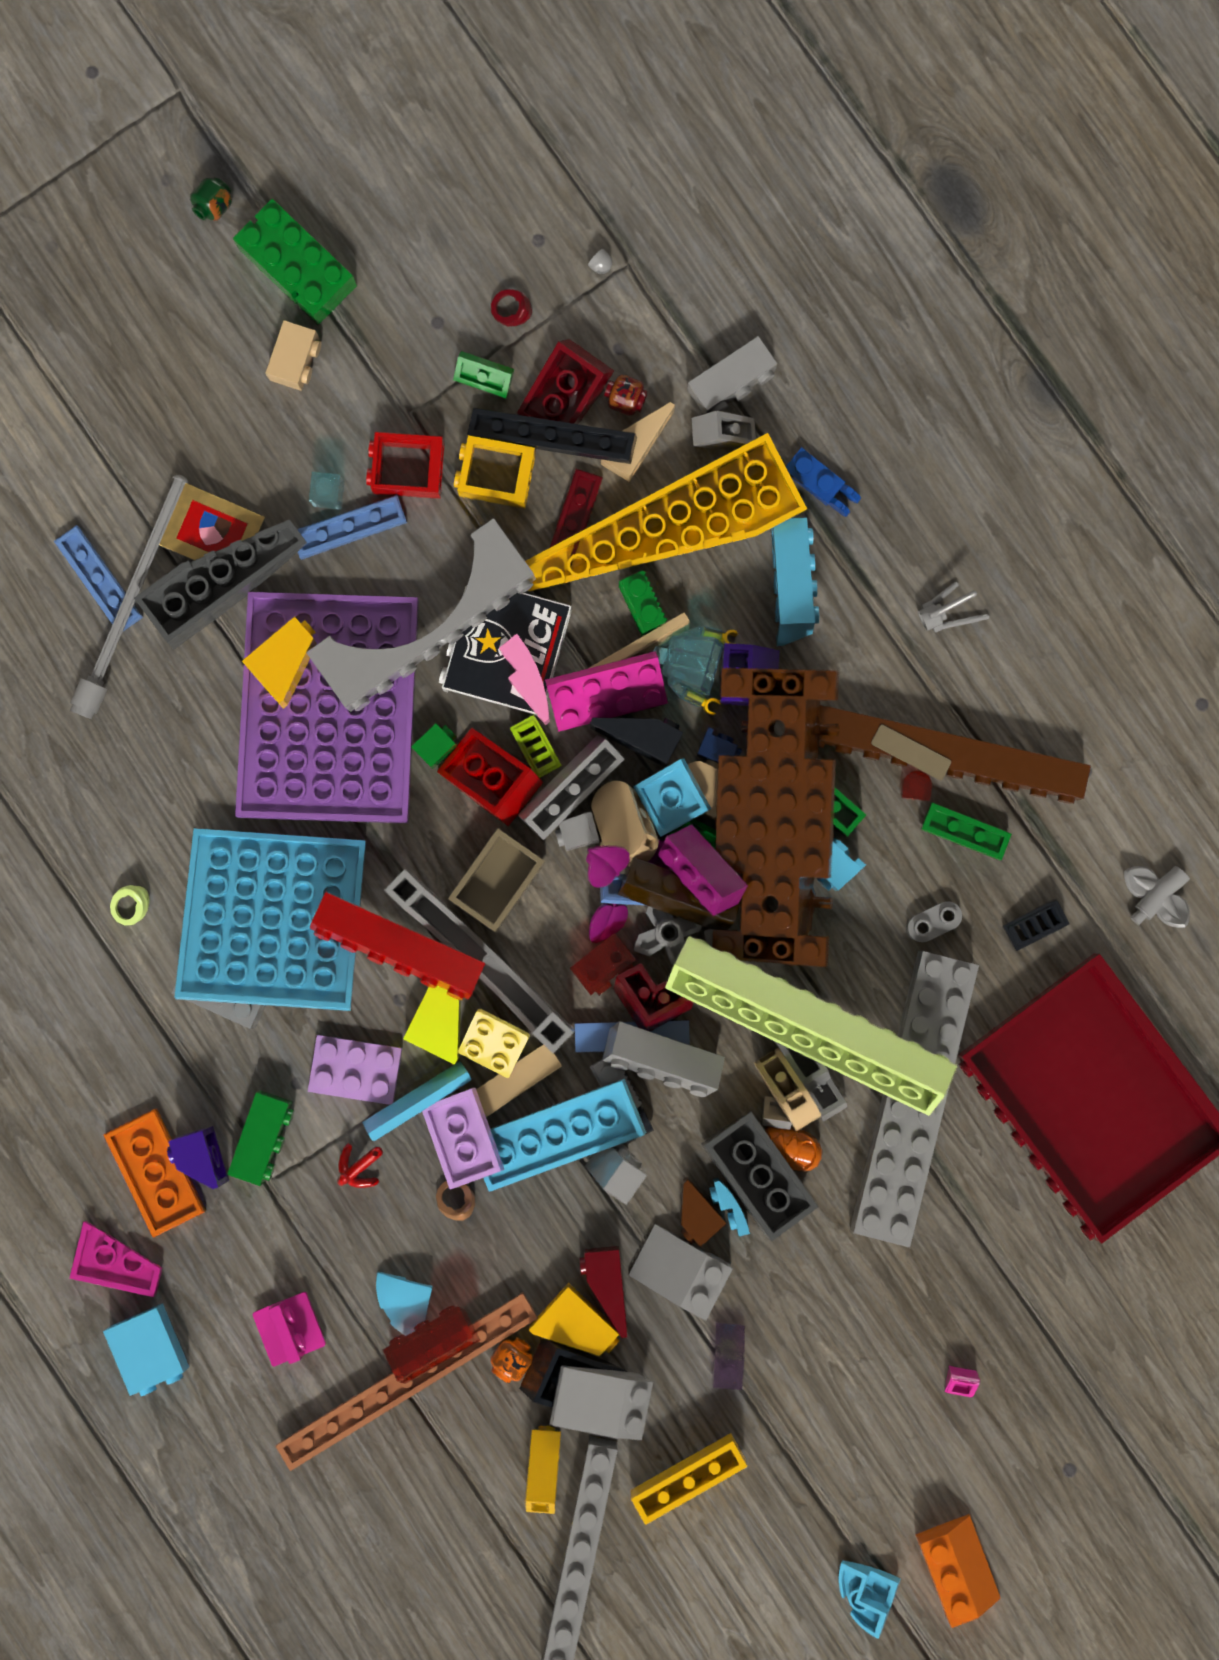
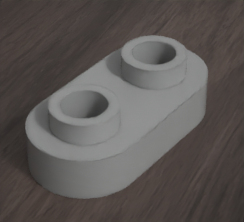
M953 902L939 903L912 916L907 923V933L916 942H927L955 929L961 923L962 912L959 906ZM947 910L953 914L950 921H946L943 918V914ZM920 923H925L927 926V931L923 934L917 929Z

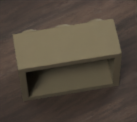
M497 828L448 899L494 932H498L546 862Z

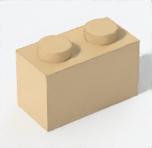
M283 320L266 370V375L270 381L302 391L304 383L308 384L312 376L313 369L310 366L313 357L317 358L321 349V341H319L320 338L316 330Z

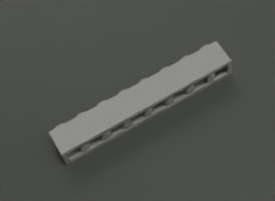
M589 1436L543 1660H574L618 1451V1442Z

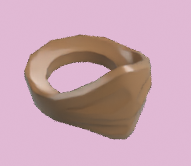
M447 1181L443 1182L436 1194V1201L440 1212L453 1220L463 1221L469 1218L475 1207V1196L472 1189L467 1184L459 1186L465 1194V1204L461 1208L453 1210L443 1202V1193L449 1187Z

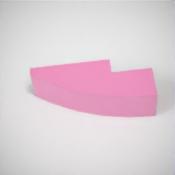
M516 634L499 648L501 654L516 671L508 679L541 721L547 725L550 722L543 681L529 650L518 634Z

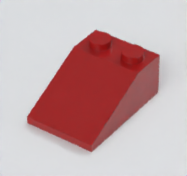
M473 728L468 731L437 770L438 774L506 826L512 823L543 783L532 769Z

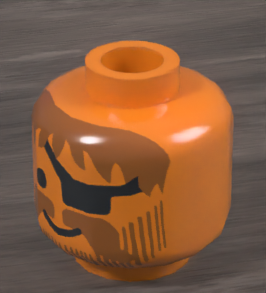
M518 1337L515 1341L504 1339L490 1358L493 1366L491 1371L507 1383L521 1380L532 1363L533 1357L529 1352L531 1347Z

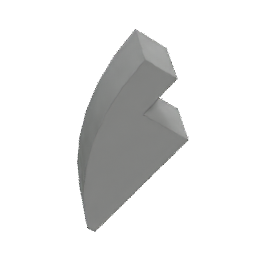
M775 1042L809 1092L822 1115L821 1119L823 1122L848 1107L843 1096L832 1081L825 1065Z

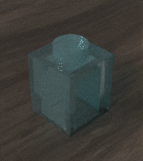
M312 472L309 501L313 507L342 510L345 482L341 475Z

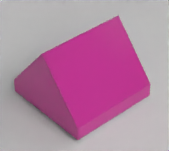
M948 1366L945 1392L973 1397L980 1384L977 1371Z

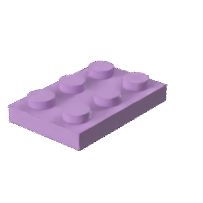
M317 1035L308 1092L390 1105L394 1103L403 1048Z
M476 1088L442 1099L422 1111L449 1189L505 1170Z

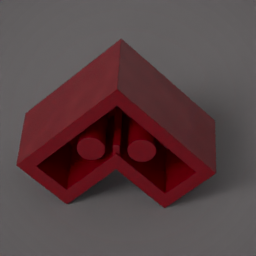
M641 963L619 974L616 977L613 988L638 1028L649 1032L689 1011L694 1003L666 989L668 980L656 986Z

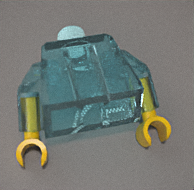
M699 625L683 631L680 636H672L668 648L656 646L653 652L656 651L659 664L663 665L662 675L668 678V686L676 695L696 707L702 706L705 713L715 715L716 713L709 711L708 703L711 701L719 705L721 703L716 698L706 699L705 695L710 696L724 643H730L727 640V635L737 637L738 632L736 630H728L726 633H722L720 629Z

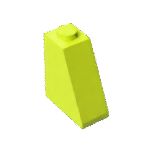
M439 986L436 988L428 987L403 1039L455 1065L459 1059L461 1000L447 994L448 990Z

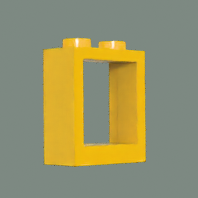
M468 435L467 443H462L460 448L459 460H463L461 471H456L454 487L458 488L459 497L526 509L536 457L535 448ZM475 448L522 456L515 494L468 485Z

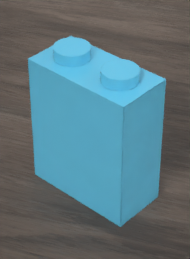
M163 1303L113 1324L103 1331L130 1396L138 1392L140 1396L147 1395L157 1389L156 1384L165 1380L167 1385L182 1379V1373L189 1368Z

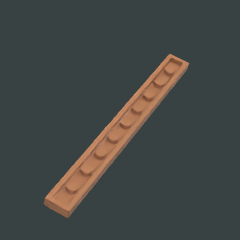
M524 1292L520 1293L280 1441L275 1447L290 1471L538 1319V1315Z

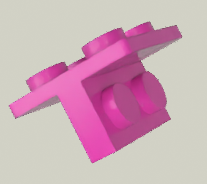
M307 1292L299 1293L259 1309L252 1314L272 1366H277L287 1361L290 1365L301 1360L305 1354L326 1345Z

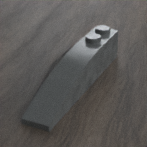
M289 519L260 531L255 536L243 541L238 540L226 548L216 552L211 551L204 554V557L178 565L134 597V599L165 641L174 650L248 595V592H252L294 556L307 542Z

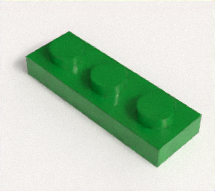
M930 803L920 829L999 861L1003 859L1012 835L935 803Z

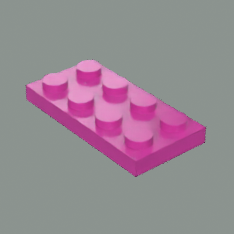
M656 651L545 680L558 732L590 724L592 718H614L668 704Z

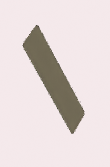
M880 725L871 742L873 746L938 780H943L951 764V760L884 725Z

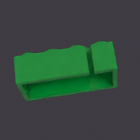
M271 199L254 216L257 222L254 224L250 220L233 237V240L238 249L295 304L298 303L300 309L319 325L357 287L353 275L275 200Z

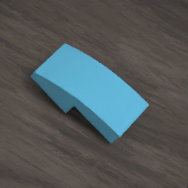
M719 1178L713 1179L714 1187L709 1188L713 1205L719 1203L721 1211L732 1208V1212L727 1213L731 1230L737 1229L739 1236L750 1234L744 1214L732 1192Z

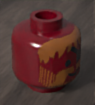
M621 374L616 378L615 382L609 381L604 396L609 398L608 406L610 409L633 416L636 411L641 412L648 391L644 390L645 387L642 381Z

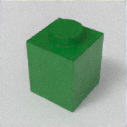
M435 723L411 747L434 769L457 747L453 742L456 736L446 725L440 728Z

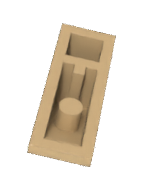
M669 402L623 430L624 432L635 433L637 436L631 464L601 460V465L630 482L672 417L675 405Z

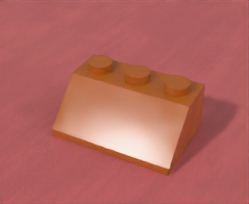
M969 1514L915 1534L951 1628L979 1618L1001 1599Z

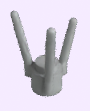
M954 582L931 601L923 604V609L918 610L919 618L926 631L933 629L935 633L946 628L987 620L990 616L989 614L943 622V620L947 619L946 611L977 595L976 591H972L944 606H941L940 603L937 604L959 586L958 582Z

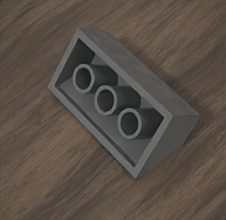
M751 1111L726 1125L701 1143V1146L770 1241L775 1240L818 1208V1205Z

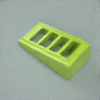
M535 715L510 727L528 764L539 778L562 767ZM530 727H535L536 731L522 738L519 733ZM540 736L542 741L526 748L525 743ZM545 746L547 751L532 759L530 754ZM548 757H551L552 762L540 767L539 769L535 765L538 762Z

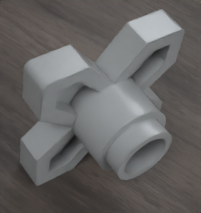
M648 906L646 914L655 929L638 935L634 951L651 956L665 947L670 963L675 965L685 944L683 937L699 932L702 926L680 917L674 919L671 914ZM667 927H671L675 932L674 936L670 939L666 938L663 934Z

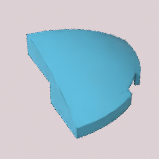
M378 1271L376 1279L377 1298L380 1307L384 1309L390 1319V1324L403 1335L421 1342L433 1286Z
M842 1561L839 1569L841 1597L845 1598L847 1596L849 1604L853 1608L850 1615L855 1622L867 1633L879 1639L901 1578L870 1566Z

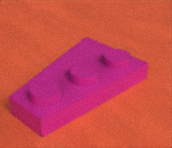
M84 1221L69 1279L155 1297L163 1268L91 1223Z

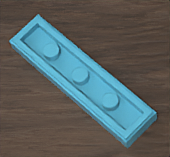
M459 1061L362 1123L372 1141H375L472 1079L461 1061Z

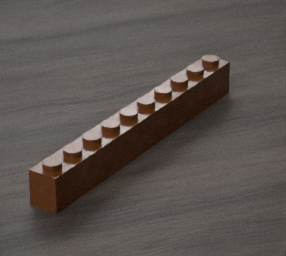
M820 705L822 724H839V729H828L829 731H839V735H822L819 748H824V744L835 746V751L839 753L852 754L853 750L862 752L863 758L879 761L880 757L891 759L890 763L893 765L907 767L908 763L871 744L880 725H884L951 760V764L946 772L947 777L963 779L964 775L974 777V782L990 786L991 782L1002 784V789L1018 792L1019 788L1030 790L1029 795L1046 798L1047 794L1058 796L1057 801L1067 804H1074L1075 800L1084 799L1091 765Z

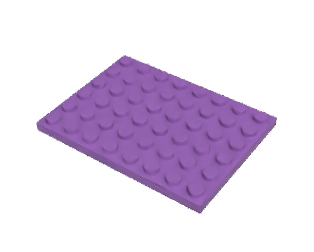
M248 592L244 659L294 616L300 623L305 620L316 632L312 637L317 644L329 636L337 643L362 649H386L412 643L417 640L418 597ZM311 659L288 706L284 709L244 664L235 816L237 818L408 823L415 671L405 678L402 676L392 682L393 687L381 695L377 693L369 699L370 703L365 708L359 711L354 709L350 712L344 707Z

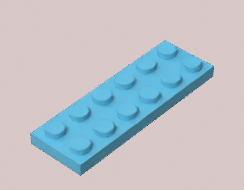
M625 1079L491 1128L490 1130L505 1170L484 1177V1181L490 1192L645 1135L646 1130Z

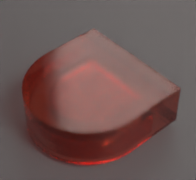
M922 771L909 773L902 782L901 798L930 801L932 790L930 777Z

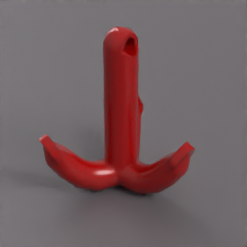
M348 1143L343 1148L339 1158L338 1168L340 1176L337 1178V1184L344 1186L348 1183L356 1188H367L377 1185L379 1183L378 1178H358L356 1176L383 1155L382 1148L379 1146L372 1148L348 1168L349 1157L352 1151V1145Z

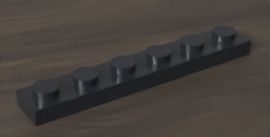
M473 408L467 435L534 447L539 450L631 464L637 441L635 433Z

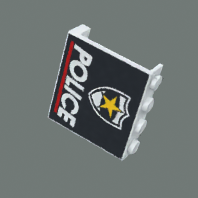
M517 592L509 598L510 602L499 611L492 610L485 615L487 619L475 628L470 626L462 632L463 636L458 641L449 644L447 656L450 657L448 668H442L439 683L443 684L442 689L444 692H456L530 713L531 716L535 715L538 717L510 683L508 677L516 671L501 654L499 648L514 635L518 634L537 665L543 681L546 698H548L545 680L554 676L572 607Z

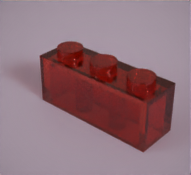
M454 1305L443 1309L439 1313L440 1317L431 1322L429 1320L417 1324L414 1327L415 1331L409 1335H399L389 1341L390 1346L384 1348L383 1352L398 1382L406 1384L480 1341L465 1309L459 1306L455 1307Z

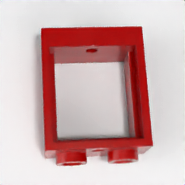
M375 432L374 441H369L368 450L369 458H373L372 468L367 469L366 484L371 486L373 494L441 499L445 449L443 437ZM384 446L430 449L428 486L382 484Z

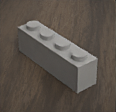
M597 735L519 812L518 816L536 835L544 840L624 758L605 738Z
M618 1022L609 1029L602 1061L611 1063V1067L623 1071L629 1069L638 1072L637 1075L641 1078H656L664 1081V1085L668 1087H683L689 1089L690 1093L695 1096L706 1097L719 1088L725 1057L623 1022Z

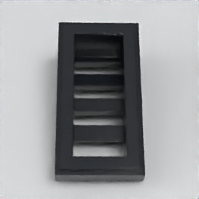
M1052 899L1002 927L1015 951H1018L1066 927L1070 923L1058 901ZM1051 909L1057 921L1055 924L1052 923L1046 912ZM1039 914L1047 927L1044 930H1042L1039 922L1035 917ZM1027 920L1030 921L1036 932L1033 936L1025 923ZM1019 925L1026 938L1021 941L1014 928Z

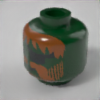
M216 177L213 179H203L190 195L193 213L201 220H219L232 204L229 186Z

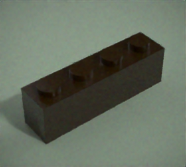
M633 857L625 869L618 891L620 896L712 930H729L735 922L740 905L739 901L737 905L713 916L673 871Z

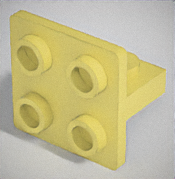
M478 1009L458 1053L508 1078L530 1035L528 1032L482 1009Z

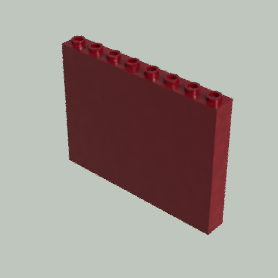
M1100 954L1089 956L957 1055L962 1061L958 1064L968 1078L974 1077L979 1084L975 1087L985 1101L988 1099L992 1101L996 1107L993 1110L996 1117L1002 1124L1007 1122L1013 1130L1010 1133L1011 1137L1019 1147L1025 1146L1030 1152L1027 1158L1037 1171L1042 1168L1048 1176L1045 1179L1046 1184L1055 1194L1059 1192L1065 1199L1062 1205L1072 1217L1077 1215L1083 1223L1080 1229L1090 1241L1094 1239L1101 1244L1219 1156L1218 1110Z

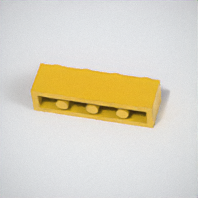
M730 1433L631 1489V1500L646 1525L747 1467L746 1459L733 1435Z

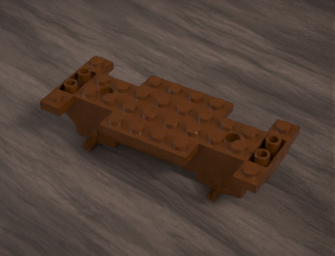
M722 668L721 697L749 698L748 721L743 720L741 725L748 726V728H741L742 733H748L747 756H719L716 851L736 873H743V881L748 886L740 901L742 903L741 930L714 929L712 948L721 952H729L739 961L828 966L829 936L808 935V933L812 930V916L815 908L832 909L833 904H831L833 898L816 896L813 885L814 878H831L836 760L815 758H818L819 742L822 735H839V731L828 730L839 729V724H822L820 717V700L838 701L839 671ZM779 720L785 725V731L781 736L776 735L774 731V725ZM770 896H774L778 900L779 906L776 911L771 910L768 906Z

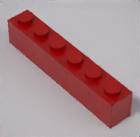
M325 892L310 925V929L314 931L313 934L316 937L325 941H329L330 938L340 942V946L349 952L356 953L357 950L368 955L367 959L380 965H383L384 962L394 966L393 970L407 977L410 974L421 978L420 982L431 988L439 986L446 989L449 996L458 1000H463V997L469 1000L485 965L482 961Z

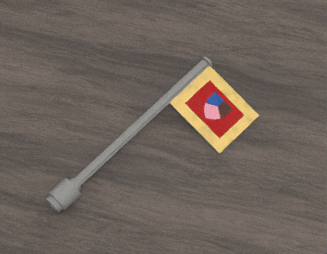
M174 475L172 477L174 479L94 670L91 676L88 675L86 680L80 678L70 702L73 704L70 711L91 720L94 713H98L108 690L102 687L104 681H102L136 602L134 597L140 593L159 546L189 559L196 560L204 557L206 553L226 548L233 542L243 541L255 536L260 531L265 519L264 516L189 485L187 478L182 475Z

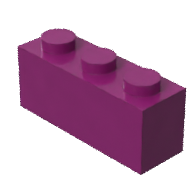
M693 825L666 837L658 855L713 916L739 903L748 885Z

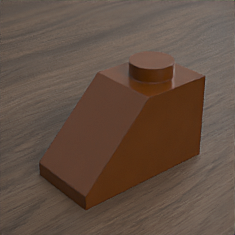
M686 1177L682 1184L680 1222L684 1228L681 1230V1233L691 1244L696 1241L701 1247L726 1224V1221L690 1179Z

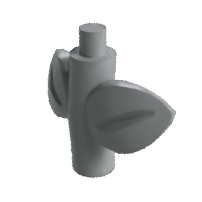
M1143 866L1131 867L1124 871L1127 888L1134 896L1142 898L1135 906L1137 911L1130 917L1134 923L1140 925L1145 919L1151 920L1157 914L1158 918L1168 926L1185 928L1188 925L1190 919L1189 905L1181 896L1173 894L1190 880L1182 869L1174 866L1160 879L1152 869Z

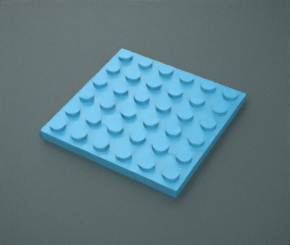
M194 828L174 997L182 1000L351 1011L356 953L343 949L340 946L341 943L330 938L329 941H325L316 937L313 934L314 931L310 929V925L325 892L360 907L366 841Z

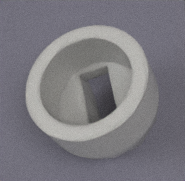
M602 248L589 261L588 266L598 274H605L609 272L612 266V258Z

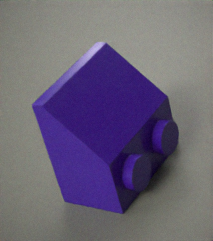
M214 1126L181 1135L168 1141L170 1145L167 1147L168 1158L171 1164L175 1163L178 1171L211 1189L218 1188L229 1181Z

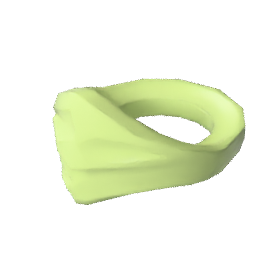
M134 885L120 888L112 897L110 904L111 914L116 922L123 925H134L142 920L149 907L148 891L141 886ZM128 895L137 902L135 906L136 912L131 919L123 918L117 909L119 900Z

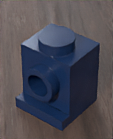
M708 727L698 751V757L705 760L709 759L719 764L720 755L740 756L742 749L738 745L733 744L734 739L722 733L714 736L712 735L714 729Z

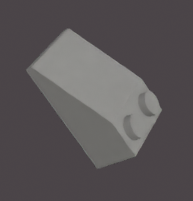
M654 1224L628 1275L679 1307L706 1321L733 1268L731 1263Z
M561 1366L550 1424L552 1426L613 1438L642 1440L653 1382L635 1372Z

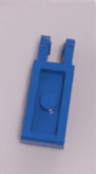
M802 447L786 466L794 481L823 504L829 505L845 517L848 516L850 510L845 504L834 498L835 495L840 491L856 504L861 500L860 495L850 486L846 485L845 481Z

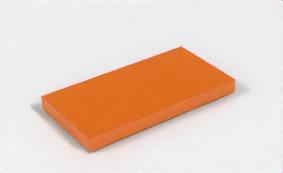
M157 1108L103 1134L153 1238L206 1212L191 1178L178 1171L175 1163L171 1164L169 1161L167 1147L170 1146L168 1141L172 1139Z

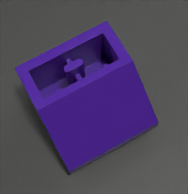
M724 643L722 668L779 669L780 651L756 645ZM720 689L721 704L749 706V698L721 697Z

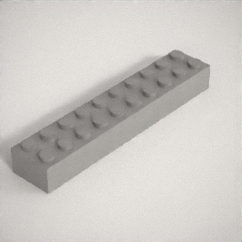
M918 951L897 1037L908 1042H916L924 1050L935 1055H943L951 1063L955 1064L979 965L925 951ZM949 1088L944 1098L929 1116L885 1094L882 1095L850 1225L853 1233L910 1248Z

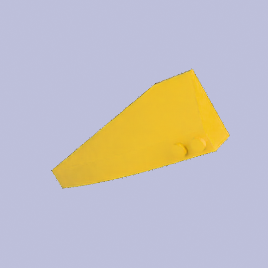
M766 433L526 560V564L536 578L532 582L533 586L528 591L755 537L807 510V507L772 439ZM580 541L576 554L571 556L574 544Z

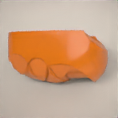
M767 1126L765 1132L793 1171H812L819 1165L823 1151L816 1137L801 1129L796 1131L794 1127H791L789 1130Z

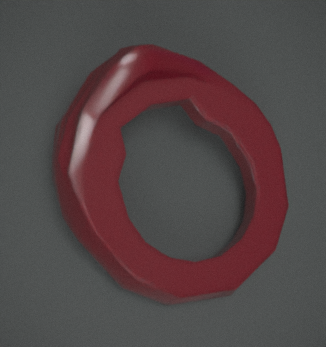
M514 289L501 290L495 295L491 302V313L494 319L502 325L516 327L524 324L531 318L532 307L524 293ZM506 296L514 297L519 302L517 313L509 317L500 316L497 310L499 301Z

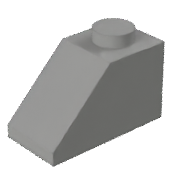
M713 411L692 418L693 446L708 449L740 448L756 439L755 418L722 411Z
M591 812L564 820L559 824L560 829L555 830L559 847L565 845L566 851L599 843Z

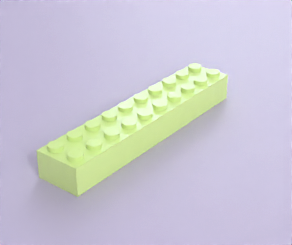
M688 936L665 987L686 999L928 1116L946 1095L957 1065L951 1063L947 1057L930 1053L916 1042L903 1040L897 1037L891 1030L876 1027L870 1024L864 1017L849 1014L843 1011L839 1005L824 1002L816 998L812 992L797 989L789 985L785 979L770 976L764 973L758 966L745 964L737 960L731 953L718 951L701 939H694Z

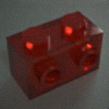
M614 933L570 967V970L590 995L596 992L600 996L612 986L609 982L612 978L634 967L631 963L636 959Z

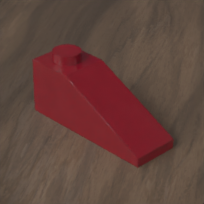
M619 1246L585 1249V1257H579L581 1275H587V1283L621 1338H626L627 1324Z

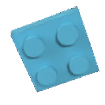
M684 758L633 786L660 837L711 810Z

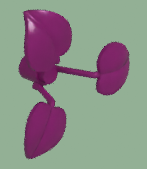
M665 839L659 840L658 848L648 862L669 870V866L658 855ZM620 846L588 848L586 862L589 864L588 880L590 884L597 888L609 885L627 867L630 860L629 852ZM602 904L599 906L590 922V941L598 943L619 932L625 925L628 917L627 907L624 904Z

